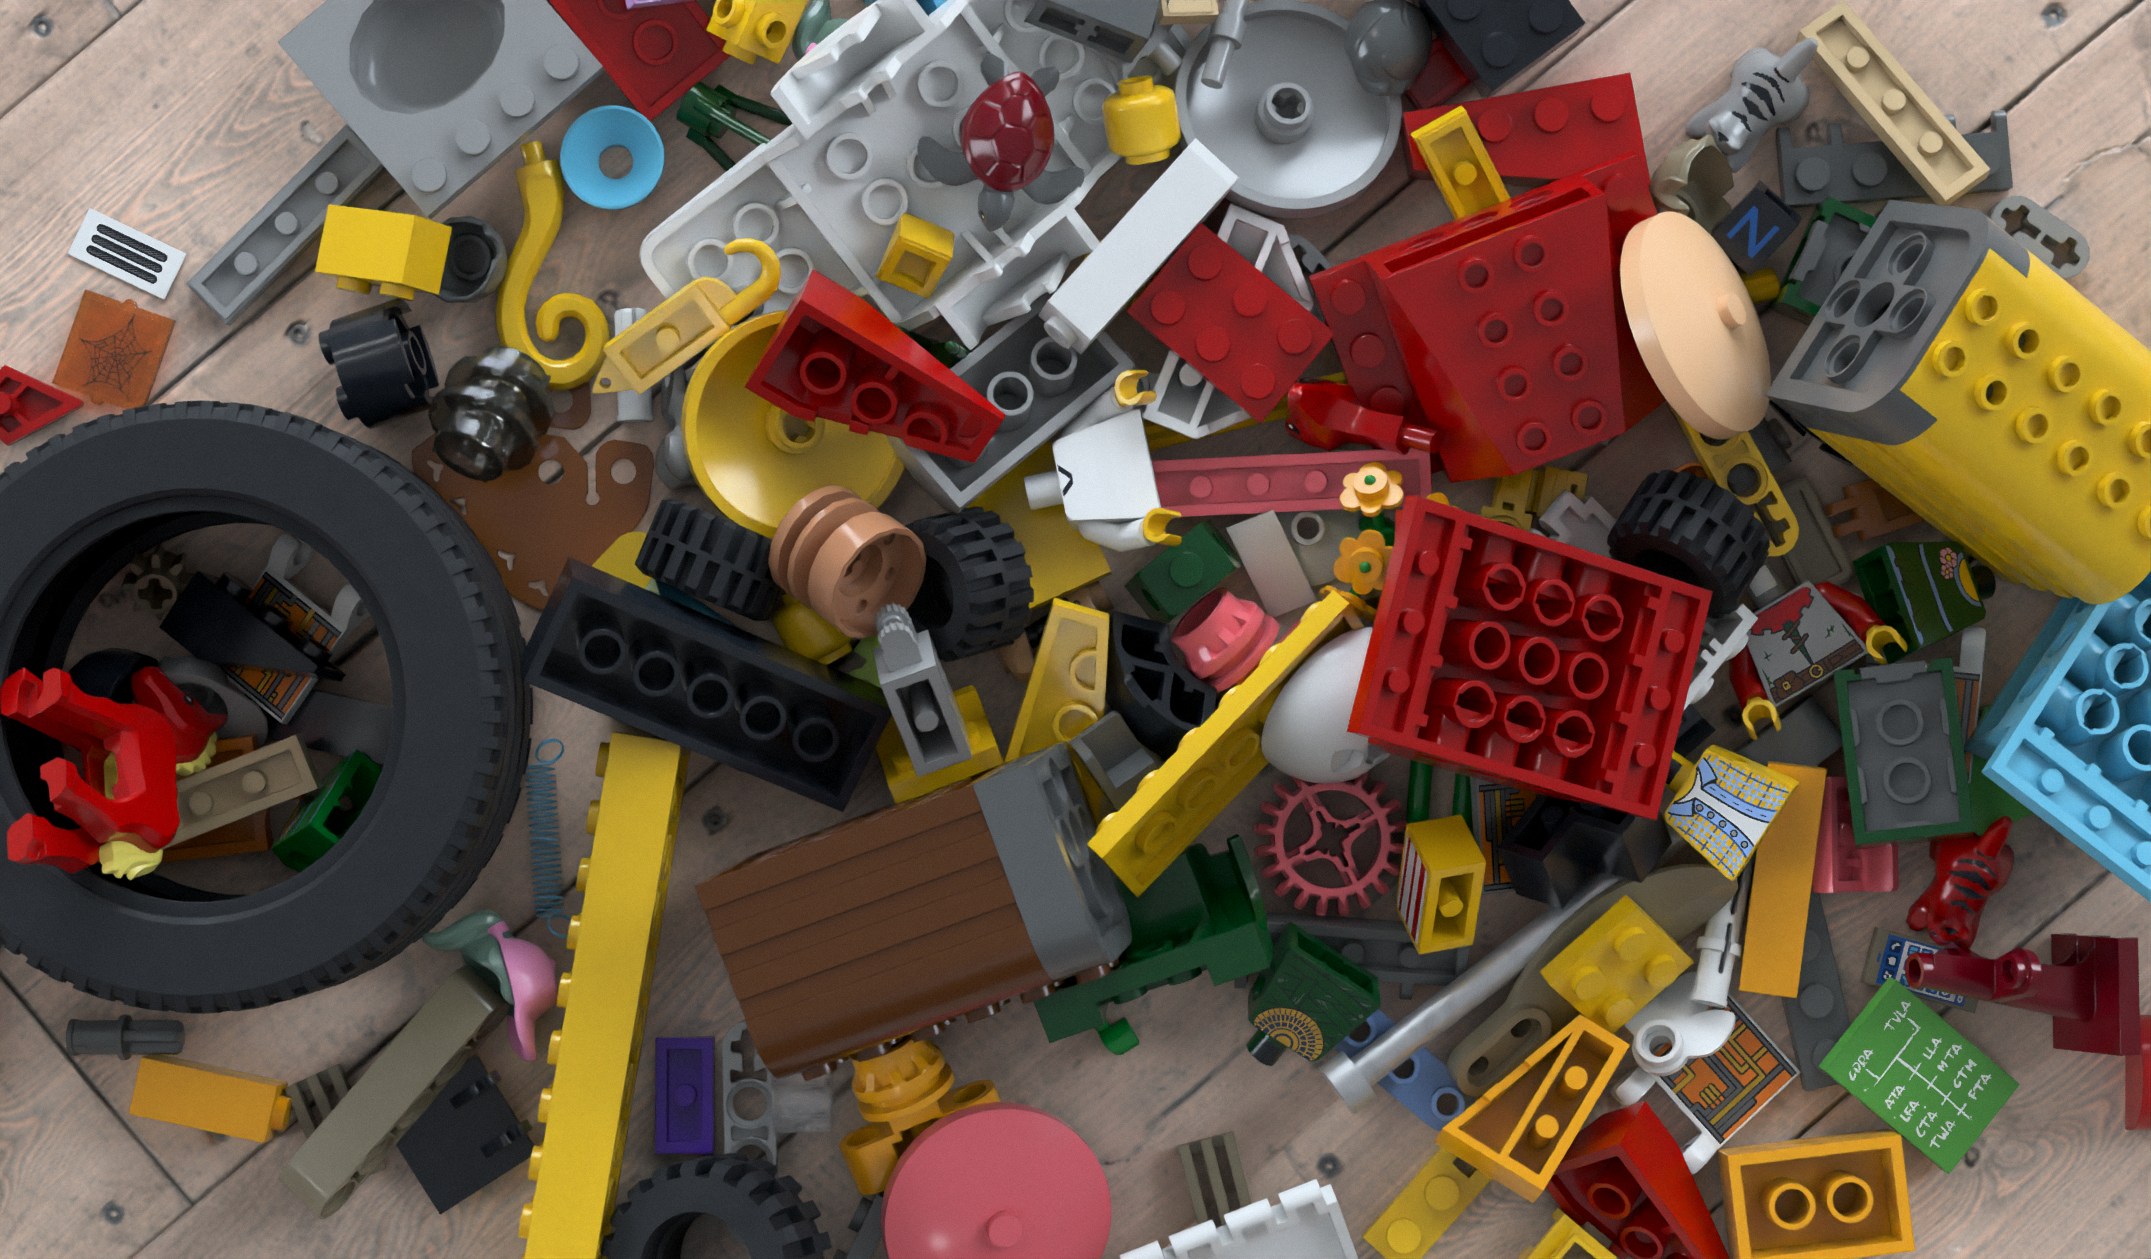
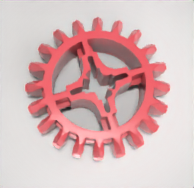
M1368 771L1352 779V782L1344 781L1327 784L1307 783L1291 776L1297 786V789L1292 793L1278 782L1272 787L1274 793L1284 800L1279 808L1265 801L1260 804L1259 809L1266 814L1273 815L1274 819L1271 826L1263 823L1254 824V833L1270 835V844L1254 847V855L1257 857L1273 855L1275 862L1265 866L1261 870L1263 878L1267 879L1279 872L1282 873L1285 878L1274 889V892L1279 897L1287 894L1293 886L1299 889L1293 902L1295 908L1302 910L1311 895L1317 897L1315 902L1316 915L1325 916L1328 909V899H1336V908L1339 915H1348V896L1355 895L1357 903L1363 909L1371 906L1370 898L1364 891L1366 887L1371 884L1382 895L1389 891L1387 884L1378 878L1382 870L1394 876L1400 875L1401 867L1387 860L1390 851L1403 854L1404 844L1391 842V833L1406 831L1407 822L1394 821L1389 823L1387 814L1395 812L1401 807L1398 799L1389 800L1382 805L1377 801V798L1385 792L1387 788L1386 783L1378 781L1369 791L1362 788L1367 780ZM1326 790L1342 791L1357 798L1365 805L1367 810L1343 820L1335 819L1328 813L1325 806L1322 805L1316 793ZM1301 802L1310 821V833L1307 839L1285 853L1283 844L1285 824L1290 813ZM1317 811L1323 822H1332V829H1336L1338 825L1346 829L1357 824L1355 828L1345 832L1346 836L1339 840L1341 848L1339 852L1345 861L1344 866L1338 855H1329L1328 848H1325L1323 853L1315 848L1304 854L1305 850L1316 845V841L1322 837L1320 829L1322 825L1316 816ZM1376 825V851L1371 863L1360 875L1351 855V846L1356 837L1365 832L1366 829ZM1326 858L1334 865L1345 884L1328 887L1315 885L1300 877L1293 868L1313 859Z

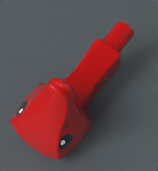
M1305 377L1300 378L1299 382L1295 383L1288 392L1285 428L1290 436L1310 446L1332 451L1341 445L1356 443L1376 446L1401 455L1408 454L1410 448L1435 454L1441 446L1442 434L1440 431L1418 426L1416 418L1381 413L1362 405L1357 399L1353 387L1328 379Z

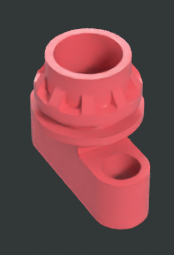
M1219 587L1206 594L1188 610L1175 627L1171 640L1183 651L1186 669L1196 679L1214 686L1217 689V693L1230 686L1233 688L1241 685L1259 667L1261 658L1271 648L1277 637L1279 623L1271 615H1264L1262 609L1254 601L1237 599L1226 587ZM1298 620L1275 644L1282 643L1297 628V626L1300 624V620ZM1219 703L1215 706V711L1218 709Z

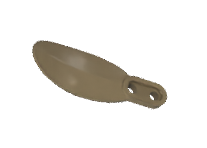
M1709 864L1672 865L1650 871L1642 883L1626 879L1590 899L1566 919L1541 945L1517 978L1506 1002L1453 1049L1447 1062L1450 1078L1464 1094L1472 1097H1481L1545 1044L1551 1035L1557 1034L1581 1014L1548 984L1539 971L1623 896L1627 894L1680 944L1732 899L1738 890L1737 880L1731 881L1716 867Z

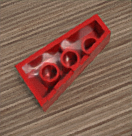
M1631 73L1403 113L1401 118L1400 136L1408 179L1435 181L1411 133L1462 106L1476 129L1503 184L1532 188L1544 186L1633 151L1638 156L1648 188L1651 186Z

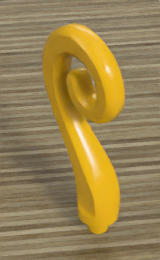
M539 140L519 146L524 167L515 170V176L521 196L524 221L517 241L508 258L505 278L498 288L495 322L503 352L521 376L529 382L546 389L565 391L589 381L600 370L606 353L603 351L604 346L610 341V329L603 311L592 299L579 293H559L546 300L537 311L535 321L537 335L545 342L555 341L559 335L560 322L566 317H574L583 324L585 329V341L582 348L573 357L564 360H553L543 356L530 339L525 321L528 293L556 239L562 224L565 207L564 182L559 160H547L542 142Z

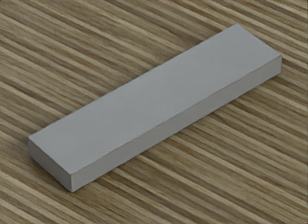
M346 124L186 285L226 325L231 326L322 235L328 204L350 207L387 169L352 128Z

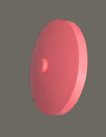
M1011 1102L978 1104L953 1112L936 1121L915 1138L903 1152L894 1166L884 1191L880 1220L881 1235L888 1259H1101L1111 1226V1197L1105 1174L1096 1156L1080 1135L1063 1120L1044 1110L1025 1104Z

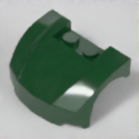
M1235 834L1227 838L1229 850L1211 855L1201 843L1189 845L1138 898L1116 877L1127 907L1132 941L1119 955L1120 963L1110 968L1111 973L1083 984H1078L1075 976L1064 979L1065 983L1055 987V993L1033 1001L1049 1043L1104 1025L1108 1003L1114 1001V1004L1117 1005L1132 1001L1143 996L1149 990L1167 984L1172 986L1192 980L1201 975L1204 970L1208 969L1215 987L1270 968L1273 954L1272 938L1259 885L1240 835Z

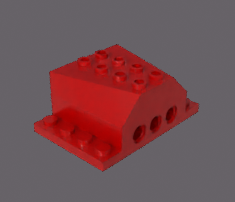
M1633 151L1308 276L1324 322L1328 328L1336 333L1331 341L1347 384L1353 387L1357 399L1362 405L1381 413L1416 418L1418 426L1440 431L1442 434L1441 446L1435 454L1431 453L1432 474L1442 471L1450 483L1510 476L1524 472L1625 433L1667 401L1654 382L1641 357L1628 322L1622 296L1620 264L1625 238L1636 224L1657 215L1638 156ZM1370 445L1371 450H1372V449H1383V448H1379V447Z
M1406 495L1403 510H1396L1395 542L1347 732L1367 737L1368 743L1387 753L1479 780L1563 800L1596 804L1640 818L1657 820L1713 591L1421 496Z

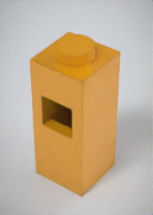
M147 1055L141 1057L129 1114L266 1143L276 1138L277 1130L285 1131L291 1115L292 1098L285 1096L286 1091L284 1088L287 1087V1081L166 1055Z

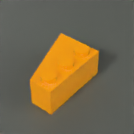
M1581 1014L1578 1015L1503 1080L1484 1093L1473 1105L1443 1127L1434 1143L1534 1204L1544 1191L1630 1044Z

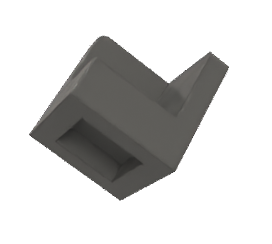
M1117 711L1110 712L1068 741L1102 793L1117 812L1136 793L1141 780L1151 771L1159 769Z

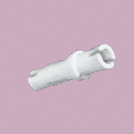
M1756 851L1741 874L1736 878L1738 890L1719 912L1707 921L1704 936H1699L1697 939L1696 949L1701 951L1693 992L1690 994L1689 999L1692 1002L1710 1007L1727 1008V996L1735 959L1742 957L1743 946L1738 944L1749 897Z

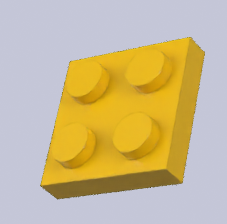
M1626 894L1539 972L1548 984L1583 1016L1614 1034L1661 991L1671 985L1694 961L1679 943Z

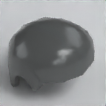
M473 216L450 217L441 223L452 227L440 292L439 295H433L447 303H477L496 292L505 278L507 252L503 240L495 227Z

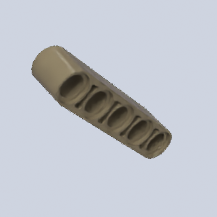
M463 966L453 972L290 1158L279 1175V1181L321 1220L332 1216L348 1201L496 1030L509 1012L510 1003L469 966Z

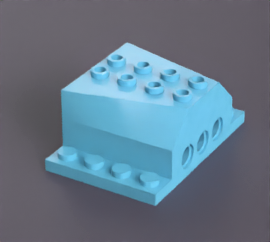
M2150 571L2144 580L2133 590L2121 598L2106 604L2095 605L2085 603L2077 597L2072 599L2062 597L1991 704V708L1984 715L1964 746L1965 751L1988 761L1981 773L2149 902H2151Z

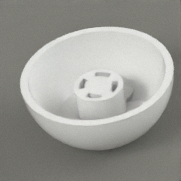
M1365 627L1351 630L1331 640L1315 652L1284 686L1268 714L1261 738V748L1265 759L1278 770L1307 782L1339 783L1361 776L1390 755V753L1368 743L1367 737L1347 732L1373 628Z

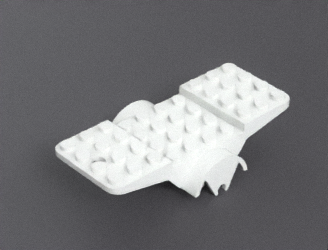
M878 0L828 35L777 82L770 95L788 116L792 124L769 143H762L653 229L642 242L639 251L640 263L645 273L666 299L696 278L702 277L716 278L727 284L738 294L759 278L762 266L755 255L748 252L727 255L724 252V247L737 239H756L773 249L780 261L782 276L778 289L769 300L754 310L753 317L768 312L788 310L812 270H815L864 299L889 321L909 331L934 320L942 314L967 348L971 350L979 344V340L988 326L1028 313L1031 310L1030 304L1046 292H1049V294L1053 293L1057 289L1070 261L1084 254L1091 253L1100 244L1099 240L1074 208L1081 203L1098 178L1123 157L1114 154L1108 147L1102 111L1104 99L1112 93L1119 91L1118 84L1114 83L1107 71L1104 60L1086 49L1083 44L1024 22L1031 0H945L946 2L929 16L916 0ZM1174 24L1169 30V36L1165 39L1182 60L1193 42L1180 24ZM986 54H993L1005 61L1009 74L1021 71L1031 76L1035 70L1040 68L1056 67L1058 69L1059 82L1056 88L1045 96L1054 123L1055 137L1052 154L1044 170L1053 172L1079 167L1085 173L1082 186L1057 203L1040 204L1033 201L1022 189L1014 191L1015 200L1008 221L1001 228L992 232L984 227L978 215V196L984 184L978 179L958 186L943 184L925 169L917 152V144L922 136L931 137L952 152H963L960 138L964 116L976 98L989 87L980 68L982 58ZM1146 57L1136 62V67L1126 78L1143 75L1152 76L1153 85H1162L1173 90L1179 67L1170 75L1165 76L1149 57ZM903 213L911 214L950 230L955 235L953 257L929 299L876 278V273L892 234ZM717 340L708 345L706 349L709 350Z

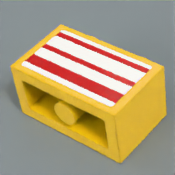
M1461 814L1406 825L1395 908L1419 955L1473 945L1486 860Z

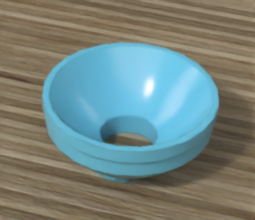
M618 105L601 106L587 111L569 127L562 141L560 165L565 181L582 201L600 209L624 210L638 205L656 189L663 175L665 149L661 136L654 125L641 113ZM612 147H624L631 152L633 157V167L630 173L620 179L606 177L600 168L602 154Z

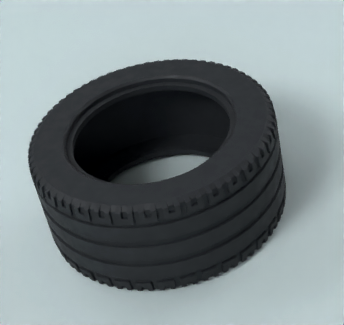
M203 400L180 401L167 405V403L151 404L122 410L123 414L116 416L115 414H107L87 423L72 427L73 432L67 436L65 434H58L48 439L44 444L25 453L28 458L22 463L13 462L0 474V689L5 679L22 668H26L42 681L44 672L52 668L62 670L71 640L90 604L105 585L131 562L135 552L143 554L166 540L209 526L233 523L265 524L287 531L309 544L341 572L363 600L383 642L390 669L393 693L392 727L382 772L371 797L356 821L324 856L304 871L281 884L251 895L223 894L185 886L160 876L153 871L136 877L131 881L127 878L126 874L122 878H116L113 873L103 874L102 864L97 862L73 874L57 866L43 864L22 865L9 860L7 831L13 823L27 813L44 817L53 826L61 829L75 830L82 826L66 815L54 811V803L50 802L49 785L45 780L41 779L40 766L57 757L64 759L60 741L20 721L1 714L0 702V942L11 953L15 955L22 953L28 958L26 963L33 968L39 969L59 982L66 983L68 981L73 983L74 989L108 1001H122L123 1005L147 1010L175 1011L190 1014L243 1011L295 999L356 978L403 952L406 947L422 938V935L433 929L445 917L444 915L458 904L478 879L477 876L482 868L484 869L504 836L502 832L506 823L509 824L522 790V787H519L521 779L526 774L532 741V738H529L530 725H533V688H530V684L523 682L520 658L527 645L525 638L521 636L519 628L521 622L508 589H505L502 581L503 578L484 545H481L474 531L452 505H449L425 480L413 471L408 470L395 459L354 438L324 427L322 424L288 412L273 410L272 408L237 402L220 403V401Z

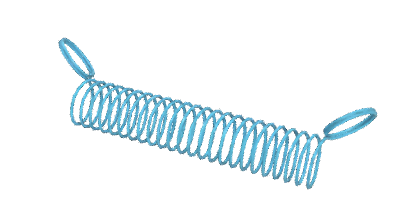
M548 739L542 742L535 751L537 761L545 764L530 765L526 768L548 770L533 771L525 774L531 776L549 775L525 780L526 782H548L528 785L526 788H550L526 793L529 795H547L529 798L527 801H550L527 806L531 808H547L529 811L528 814H550L528 818V820L547 821L529 824V827H550L529 831V833L546 834L533 836L529 839L549 840L530 844V846L545 847L533 849L530 852L549 853L535 855L531 859H552L531 863V865L548 866L531 870L532 872H552L532 876V878L548 879L533 882L532 884L551 885L533 889V891L547 892L536 894L533 897L551 898L535 901L534 904L547 906H540L534 910L551 911L536 914L535 917H549L547 927L550 932L557 937L567 938L566 935H560L553 931L549 924L552 917H562L570 921L571 918L556 913L565 910L540 909L564 905V903H539L564 898L563 896H539L563 892V890H537L563 885L561 883H539L563 879L562 877H537L562 873L559 870H539L562 866L561 864H537L561 860V858L556 857L537 858L539 856L561 853L560 851H537L560 847V845H535L560 840L558 838H537L556 835L559 832H534L559 828L556 825H537L559 821L558 819H534L558 815V813L554 812L537 813V811L558 808L557 806H534L554 803L557 800H533L557 795L555 793H534L553 790L556 787H532L556 783L553 780H534L556 776L555 774H532L555 770V768L536 766L554 764L564 753V745L560 740ZM548 742H559L562 745V750L555 759L551 761L538 759L539 749ZM556 913L551 916H540L542 914Z

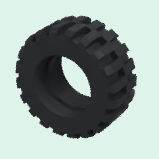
M727 1153L719 1156L712 1154L668 1165L654 1171L652 1178L639 1181L628 1191L630 1202L617 1205L610 1218V1225L616 1227L615 1233L603 1236L600 1253L603 1256H608V1259H680L685 1234L695 1218L701 1214L716 1216L734 1228L747 1246L751 1259H824L823 1251L831 1249L832 1246L828 1231L819 1234L814 1220L821 1216L820 1211L813 1200L803 1203L797 1196L802 1191V1186L793 1177L788 1175L776 1179V1165L763 1159L749 1162L746 1154Z

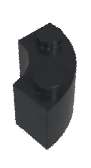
M1113 611L1109 618L1105 699L1110 709L1117 711L1122 716L1138 742L1168 760L1177 751L1182 738L1190 730L1200 727L1214 713L1217 689L1196 679L1180 664L1170 643L1169 624Z

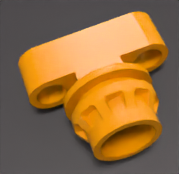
M910 1034L903 1036L902 1041L891 1045L892 1050L875 1058L859 1062L856 1053L849 1055L855 1068L851 1087L856 1098L859 1100L858 1109L863 1119L872 1122L850 1132L839 1143L840 1151L858 1192L863 1195H872L885 1191L888 1179L903 1152L915 1138L936 1121L963 1108L978 1104L1001 1102L993 1081L978 1080L948 1091L954 1083L955 1076L951 1066L945 1063L941 1049L938 1045L927 1039L913 1043Z

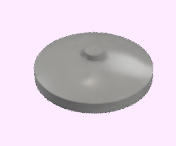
M1263 0L1248 3L1244 16V21L1248 26L1242 46L1233 52L1221 89L1210 88L1201 83V77L1212 45L1208 39L1212 23L1208 24L1193 40L1186 51L1173 87L1181 130L1179 144L1182 151L1196 138L1239 177L1225 196V199L1242 208L1262 215L1293 219L1310 218L1336 211L1362 196L1380 177L1391 158L1400 133L1402 109L1400 95L1375 96L1364 91L1358 82L1350 58L1344 49V39L1351 21L1336 12L1308 2Z

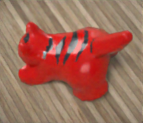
M2002 816L1992 822L1982 836H1978L1974 832L1973 837L1930 842L1929 857L1936 865L1935 876L1929 887L1909 908L1906 923L1911 930L1918 932L1927 927L1930 938L1939 946L1956 943L1964 945L1968 949L1971 948L1976 939L1981 915L1989 898L2007 884L2013 870L2015 861L2014 851L2010 845L2005 844L2013 825V821L2009 816Z

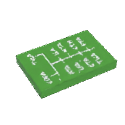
M1891 977L1885 981L1818 1066L1938 1168L1950 1174L2020 1085L1899 981Z

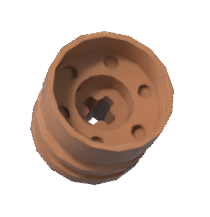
M830 485L815 489L800 499L781 520L771 542L768 564L773 581L792 598H796L806 608L813 609L823 620L844 635L863 639L878 634L874 617H876V612L880 610V607L886 606L885 604L891 605L892 603L894 605L900 604V607H905V610L910 607L923 582L927 559L923 542L910 529L889 515L880 513L873 504L862 500L858 494L849 488Z

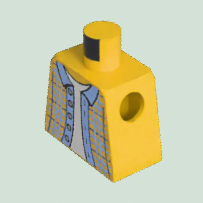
M1713 744L1704 751L1696 765L1673 751L1665 787L1676 793V796L1662 817L1725 877L1734 881L1741 874L1800 782Z

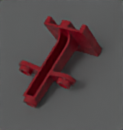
M2075 933L2051 934L2052 965L2040 964L2037 955L2028 949L2016 948L1997 959H1985L1964 945L1956 943L1947 944L1944 949L1938 950L1936 954L1912 953L1906 960V980L1914 989L1926 988L2053 1016L2054 1049L2116 1056L2140 1055L2138 938L2136 937L2114 938L2106 935H2077Z

